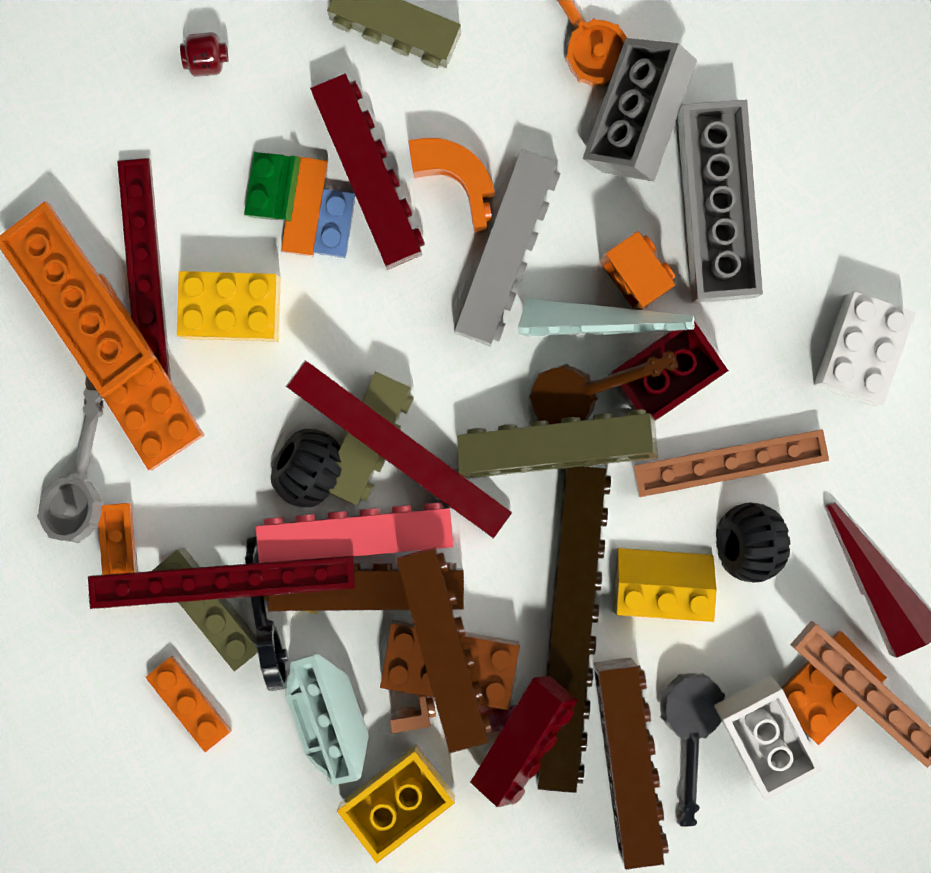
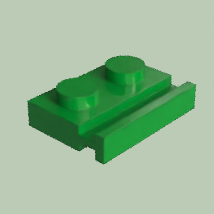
M254 152L244 210L245 216L291 222L301 162L299 157Z

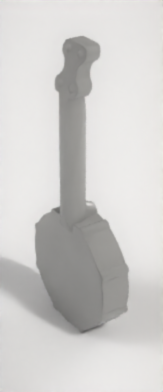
M85 389L83 393L87 399V403L83 407V412L86 416L74 472L69 477H60L42 492L37 515L48 538L80 543L81 540L87 538L98 528L103 501H101L92 482L85 481L98 417H101L103 414L100 408V401L103 397L96 390Z

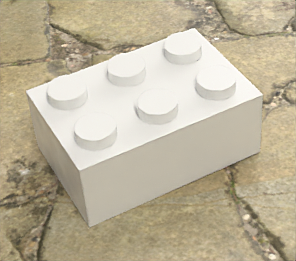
M857 291L846 294L814 385L873 406L884 405L916 312Z
M772 676L714 705L754 785L765 801L823 771L782 688Z

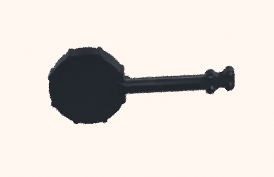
M251 537L246 542V564L256 563L257 537ZM250 597L257 629L256 639L259 662L267 690L287 688L285 664L288 661L287 650L282 647L274 621L267 619L264 597Z
M687 673L683 675L678 674L667 685L665 690L661 692L660 718L678 737L686 739L683 803L679 806L682 815L677 819V824L681 827L695 826L697 824L694 815L700 809V806L696 804L699 739L707 738L720 725L722 721L714 705L725 700V694L710 677L702 673Z

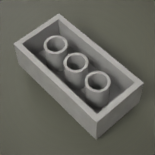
M626 38L582 159L602 173L654 182L697 59L679 43Z

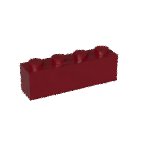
M551 676L533 678L470 783L497 808L516 804L525 793L524 787L528 780L539 771L541 767L539 762L542 757L556 744V735L560 728L566 725L572 718L574 713L572 709L578 699Z

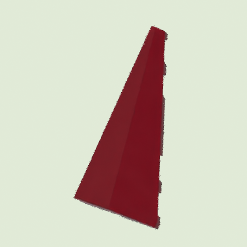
M835 502L825 505V510L860 593L867 600L889 655L898 658L928 645L931 642V611Z

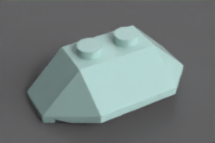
M319 654L291 661L285 696L307 758L320 772L327 776V780L332 786L359 780L362 774L369 735L348 675Z

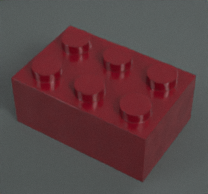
M695 321L694 330L670 331L608 374L611 375L646 363L653 356L662 358L667 351L674 352L678 367L675 370L663 369L662 373L656 377L649 375L616 387L631 410H645L656 421L729 371Z

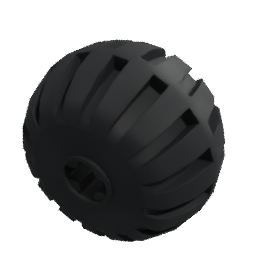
M302 429L294 433L280 450L272 467L271 484L276 493L285 502L298 507H314L322 503L331 494L328 491L336 486V478H340L342 469L336 464V461L341 462L338 453L341 448L339 443L330 434L317 429Z
M749 502L735 506L721 518L718 524L719 529L716 530V548L718 549V557L722 561V566L731 576L741 581L757 583L771 579L785 567L790 556L791 549L789 545H791L790 537H788L789 530L776 510L764 504Z

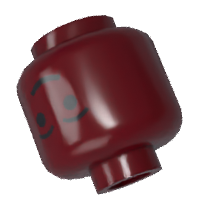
M214 32L190 34L186 37L185 43L180 44L183 69H188L192 76L218 75L223 69V63L229 62L226 42L220 43L218 35Z

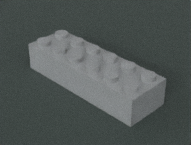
M747 99L682 104L677 121L692 303L757 298L763 294Z

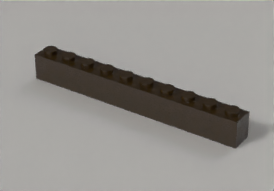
M583 466L565 468L546 676H551L577 698L578 701L572 709L574 711L572 718L557 733L556 744L550 751L544 754L539 762L541 767L537 772L536 779L538 790L577 793V784H583L585 767L584 764H579L580 751L586 752L587 732H582L583 719L589 720L590 700H585L586 687H592L593 668H588L589 655H595L596 636H592L591 631L592 623H598L599 604L594 603L595 591H601L602 572L597 571L598 558L603 559L605 553V540L600 539L601 526L606 527L608 520V508L603 507L604 494L609 495L611 488V476L606 475L605 468Z

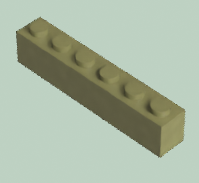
M630 410L626 412V416L613 417V414L602 413L594 415L593 420L581 421L579 417H568L561 419L559 424L550 425L548 421H534L529 423L530 427L517 428V425L508 424L498 426V431L486 432L484 428L468 429L467 434L457 435L459 473L467 479L658 458L655 419L650 413H646L645 410Z

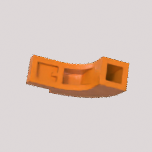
M421 138L408 140L414 178L443 175L456 180L467 193L474 233L487 231L486 222L492 221L490 203H483V199L494 198L495 191L491 177L482 162L462 145L446 139Z

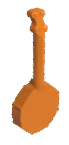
M557 0L575 29L570 36L565 62H567L569 69L578 82L603 88L610 83L624 41L627 38L625 33L620 29L619 24L594 18L589 22H585L572 0Z

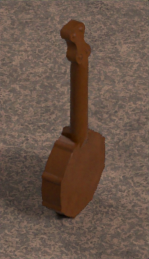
M667 351L662 358L653 356L646 363L594 381L590 380L588 374L566 363L539 373L529 398L538 421H548L549 425L559 424L561 419L568 417H579L581 421L589 420L588 418L591 416L595 403L598 400L596 393L649 375L656 377L662 373L663 369L673 371L678 367L674 352Z

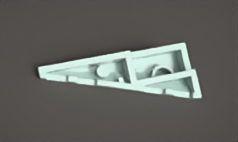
M526 298L518 325V334L531 337L581 333L610 335L694 330V316Z

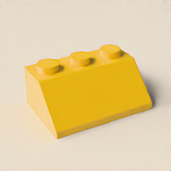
M617 548L613 612L616 615L704 622L715 621L717 588L714 555Z

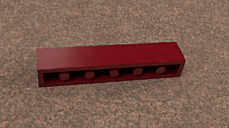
M345 73L311 87L312 95L387 270L422 256L420 247L424 246L425 242L419 228H411L408 217L413 216L406 198L400 200L395 188L400 187L399 181L393 168L387 170L382 159L388 157L381 139L376 141L373 139L370 130L375 128L369 111L365 110L362 112L358 100L363 97L356 81L349 82Z

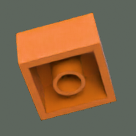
M639 231L605 253L600 261L630 307L635 310L644 309L675 286L673 271L666 262L662 264L654 255V252L657 251L655 245L647 235L642 237Z

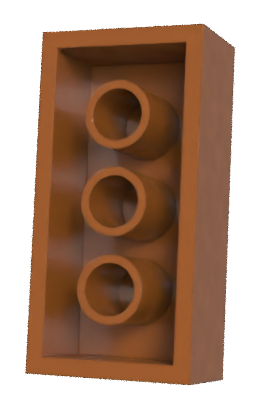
M392 620L380 688L434 697L414 623ZM466 632V636L460 638L463 649L470 648L475 668L469 669L472 682L479 680L484 700L478 701V704L509 710L520 648L519 641Z

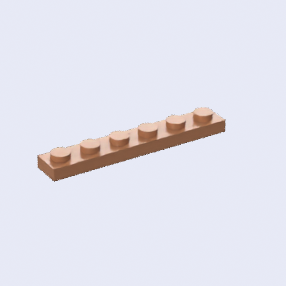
M821 429L634 465L632 467L638 497H645L829 461L824 431Z
M811 620L790 645L919 762L928 768L931 765V727L819 625Z

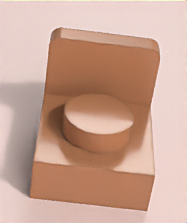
M419 695L421 707L419 711H416L415 707L397 709L396 714L391 715L390 718L392 733L431 727V717H436L433 697L427 698V696Z

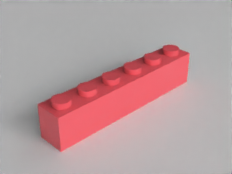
M443 502L424 504V510L411 511V505L392 507V513L379 514V508L360 510V516L347 517V511L329 512L328 519L315 520V514L297 515L296 522L283 523V517L265 518L264 525L256 526L259 563L364 556L426 550L436 547V549L453 547L450 507L443 508Z

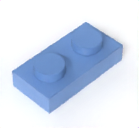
M323 189L314 245L315 254L346 258L356 198L354 193Z

